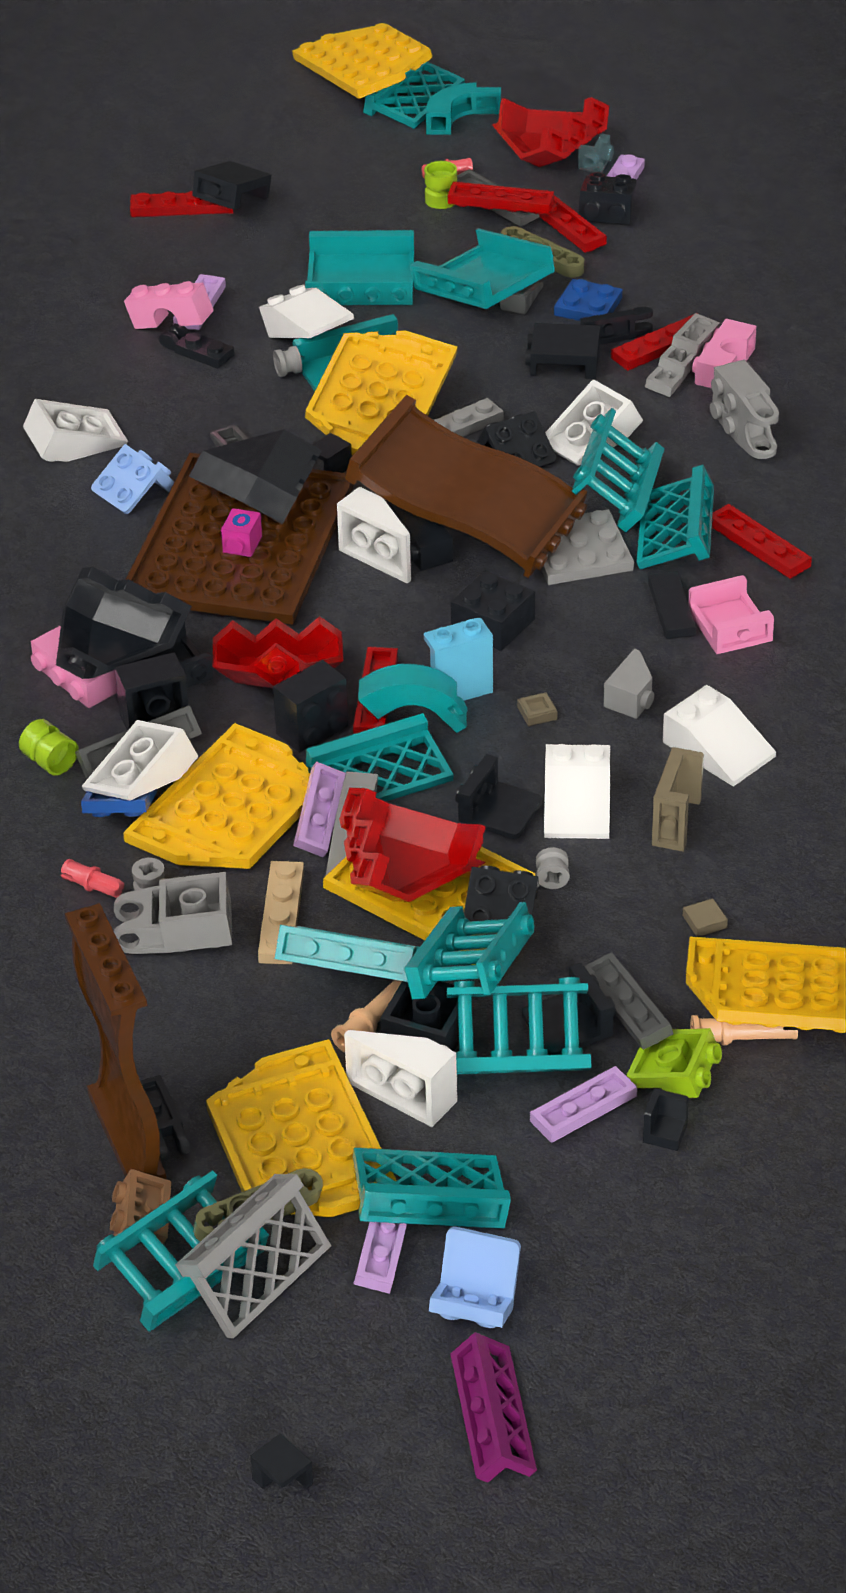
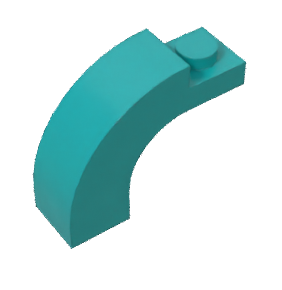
M477 82L453 85L438 91L429 99L426 106V135H451L452 123L465 115L499 114L501 87H477Z
M397 664L375 670L359 680L358 701L377 719L396 708L417 705L434 711L456 733L466 728L468 709L464 700L457 696V682L437 669L418 664Z

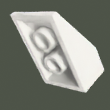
M305 285L289 289L290 294L283 296V294L270 297L267 299V304L259 307L269 338H312L354 319L353 313L319 289L305 288Z
M593 379L545 433L555 453L580 466L593 430L590 426L599 414L604 416L611 408L616 410L611 426L627 438L640 425L643 419L631 400ZM607 437L606 442L610 446H617L615 442Z
M34 399L23 425L41 458L50 462L55 460L69 462L122 447L124 444L127 445L128 442L109 410Z
M358 487L337 503L339 551L405 583H409L411 581L410 533L383 497Z
M705 685L664 713L663 743L671 748L676 747L702 752L704 754L703 768L733 787L776 757V751L732 700L708 685Z
M136 720L85 781L82 788L84 791L133 800L180 779L188 771L198 755L183 729Z
M546 744L544 838L609 839L610 745Z
M348 1030L344 1034L346 1075L352 1086L430 1127H433L457 1102L456 1052L447 1046L440 1045L423 1037Z

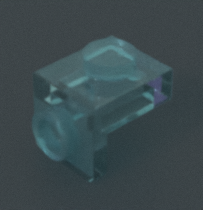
M600 134L595 146L580 145L578 155L579 169L596 172L604 171L608 160H612L614 146L610 145V135Z

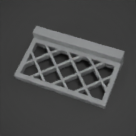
M274 1174L175 1264L182 1277H190L227 1338L237 1336L331 1247L330 1242L299 1192L304 1185L297 1174ZM290 1200L296 1209L294 1224L283 1222L284 1206ZM264 1224L272 1225L270 1246L258 1245L260 1228ZM282 1227L293 1229L291 1250L279 1248ZM303 1231L310 1232L316 1242V1245L308 1253L300 1252ZM239 1247L248 1248L245 1269L233 1268L235 1251ZM257 1249L269 1251L266 1273L255 1271ZM279 1253L290 1255L289 1269L283 1276L276 1275ZM214 1270L223 1271L220 1293L213 1292L206 1281V1278ZM232 1272L244 1274L242 1296L230 1295ZM254 1276L266 1278L264 1294L259 1299L251 1298ZM229 1299L241 1301L239 1318L233 1323L227 1315Z

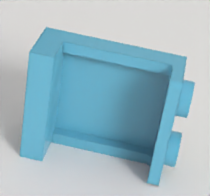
M481 618L469 619L424 633V640L430 648L431 667L447 674L457 682V696L465 701L493 693V635Z

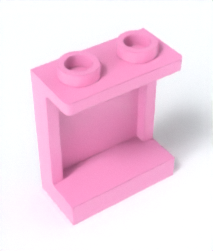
M744 575L689 589L688 604L693 619L716 655L773 641L774 616L770 610L760 612L747 594V579Z

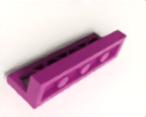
M474 1332L450 1354L476 1478L488 1483L505 1468L530 1477L537 1471L510 1347ZM490 1353L498 1356L499 1365L491 1357ZM497 1383H498V1384L502 1387V1389L505 1391L506 1396H505V1395L503 1394V1392L498 1388ZM503 1413H504V1414L508 1417V1419L512 1422L513 1428H512V1426L507 1422V1420L504 1418ZM510 1444L519 1454V1457L512 1455Z

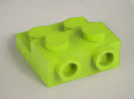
M711 1028L672 1029L674 1034L644 1050L639 1047L626 1075L637 1088H662L664 1091L685 1095L688 1098H698L702 1088L710 1086L711 1067L713 1064H719L722 1058L721 1046L716 1042Z

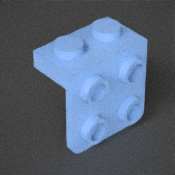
M124 444L92 484L91 489L124 514H129L153 483L170 492L175 482L169 477L171 471L163 464L157 462L155 465L152 463L153 459L144 451L139 450L137 453Z
M456 1226L451 1227L446 1234L441 1281L430 1297L429 1312L438 1313L441 1317L449 1320L461 1318L474 1321L479 1326L485 1328H502L513 1310L521 1251L519 1241Z

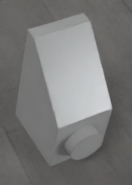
M634 649L604 683V707L637 719L645 709H649L652 705L654 692L652 691V676L640 650Z

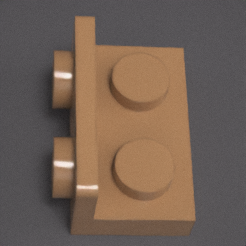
M130 1169L123 1182H117L112 1194V1202L116 1203V1210L110 1221V1230L114 1231L113 1235L117 1236L170 1200L171 1181ZM169 1223L154 1232L162 1244L168 1238Z

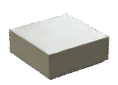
M547 692L517 699V708L528 727L557 720L558 711Z
M713 898L683 907L682 916L696 937L727 928L728 919Z

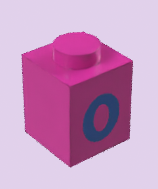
M232 508L221 529L223 553L247 557L253 555L262 537L260 512Z

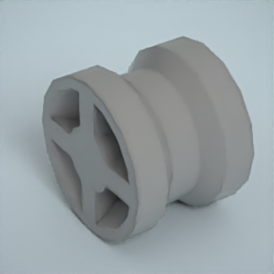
M291 346L286 351L280 349L273 351L274 366L279 377H284L289 372H294L295 374L302 372V360L296 346Z
M552 847L543 849L537 854L536 868L538 869L539 885L547 889H558L565 886L570 879L566 852Z
M147 857L133 864L134 891L159 886V880L165 879V867L159 859Z

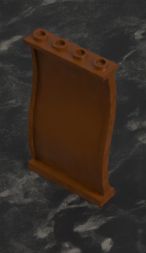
M406 395L350 458L345 480L354 485L360 481L377 495L397 507L421 518L462 531L487 543L524 568L523 576L529 579L536 569L540 571L548 558L547 554L549 552L554 553L557 550L562 535L566 537L569 535L574 526V520H580L583 517L588 506L584 503L588 491L582 489L580 493L575 495L572 492V487L541 467L517 456L475 443L450 431L420 411L415 406L416 399Z
M98 903L65 913V919L73 934V964L77 981L95 1018L100 1037L101 1060L98 1080L96 1083L87 1086L88 1096L124 1176H127L130 1169H134L167 1180L166 1172L159 1159L160 1133L156 1115L137 1075L133 1057L135 1016L139 1008L148 1006L147 999L101 904Z

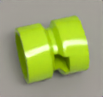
M434 161L427 164L424 168L425 185L427 186L425 188V203L435 209L451 208L454 204H448V193L452 183L457 182L456 165L448 161Z
M37 719L31 722L23 730L19 739V749L32 761H36L41 768L53 776L67 772L77 759L75 751L78 750L77 743L45 719Z

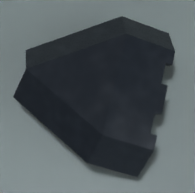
M283 429L203 450L189 477L198 481L202 486L207 485L272 518L271 520L282 525L322 450Z
M94 567L82 568L63 608L56 665L82 679H89L113 671L117 666L133 663L173 648L192 606L167 592L153 593L129 579L118 581Z

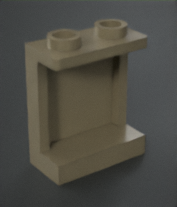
M672 747L654 795L652 846L684 852L687 843L688 804L699 805L702 800L704 754L702 752Z

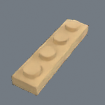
M271 861L258 949L259 963H293L274 958L280 925L297 927L304 862Z

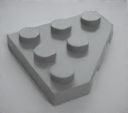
M596 510L584 513L580 520H575L567 537L562 535L557 550L554 553L549 552L547 554V561L541 569L547 584L551 585L634 571V560L610 510Z

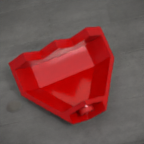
M590 97L584 100L583 112L527 109L506 98H502L498 122L492 124V126L520 159L540 168L567 158L573 151L581 148L597 134L605 131L608 124L609 105Z
M320 616L299 634L276 618L256 636L232 620L213 637V668L235 683L273 688L274 685L321 660L327 662L334 669L343 662L342 631Z
M349 787L339 820L341 828L347 831L348 836L344 840L346 857L348 861L353 862L354 870L350 873L351 884L392 901L411 902L471 871L472 867H479L486 863L476 858L477 852L483 844L485 826L448 821L387 803L376 798L377 793L367 788Z

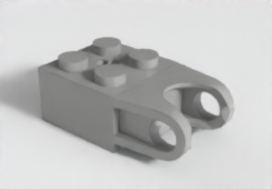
M745 359L714 367V379L711 381L713 401L710 404L712 417L719 421L724 431L750 456L757 459H767L776 455L777 444L771 433L770 425L778 422L779 411L770 398V388ZM765 446L769 450L762 451L758 450L757 447Z
M226 872L159 880V886L123 893L114 902L115 916L124 922L114 930L124 953L185 952L188 950L219 948L232 945V904ZM126 903H134L139 909L135 912H124L121 910V906ZM131 933L139 937L137 941L132 943H126L120 939V936L123 934Z

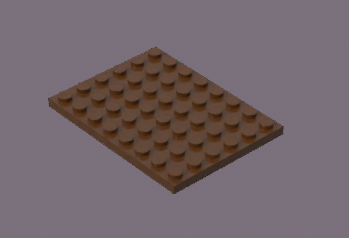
M189 453L126 579L139 584L153 593L167 592L191 605V611L271 622L277 618L284 624L293 625L337 526V503L351 493L354 484L345 480L346 473L312 469L282 525L261 513L262 537L251 557L223 553L221 529L232 508L254 512L259 511L207 485L202 486L198 481L189 477L200 454Z

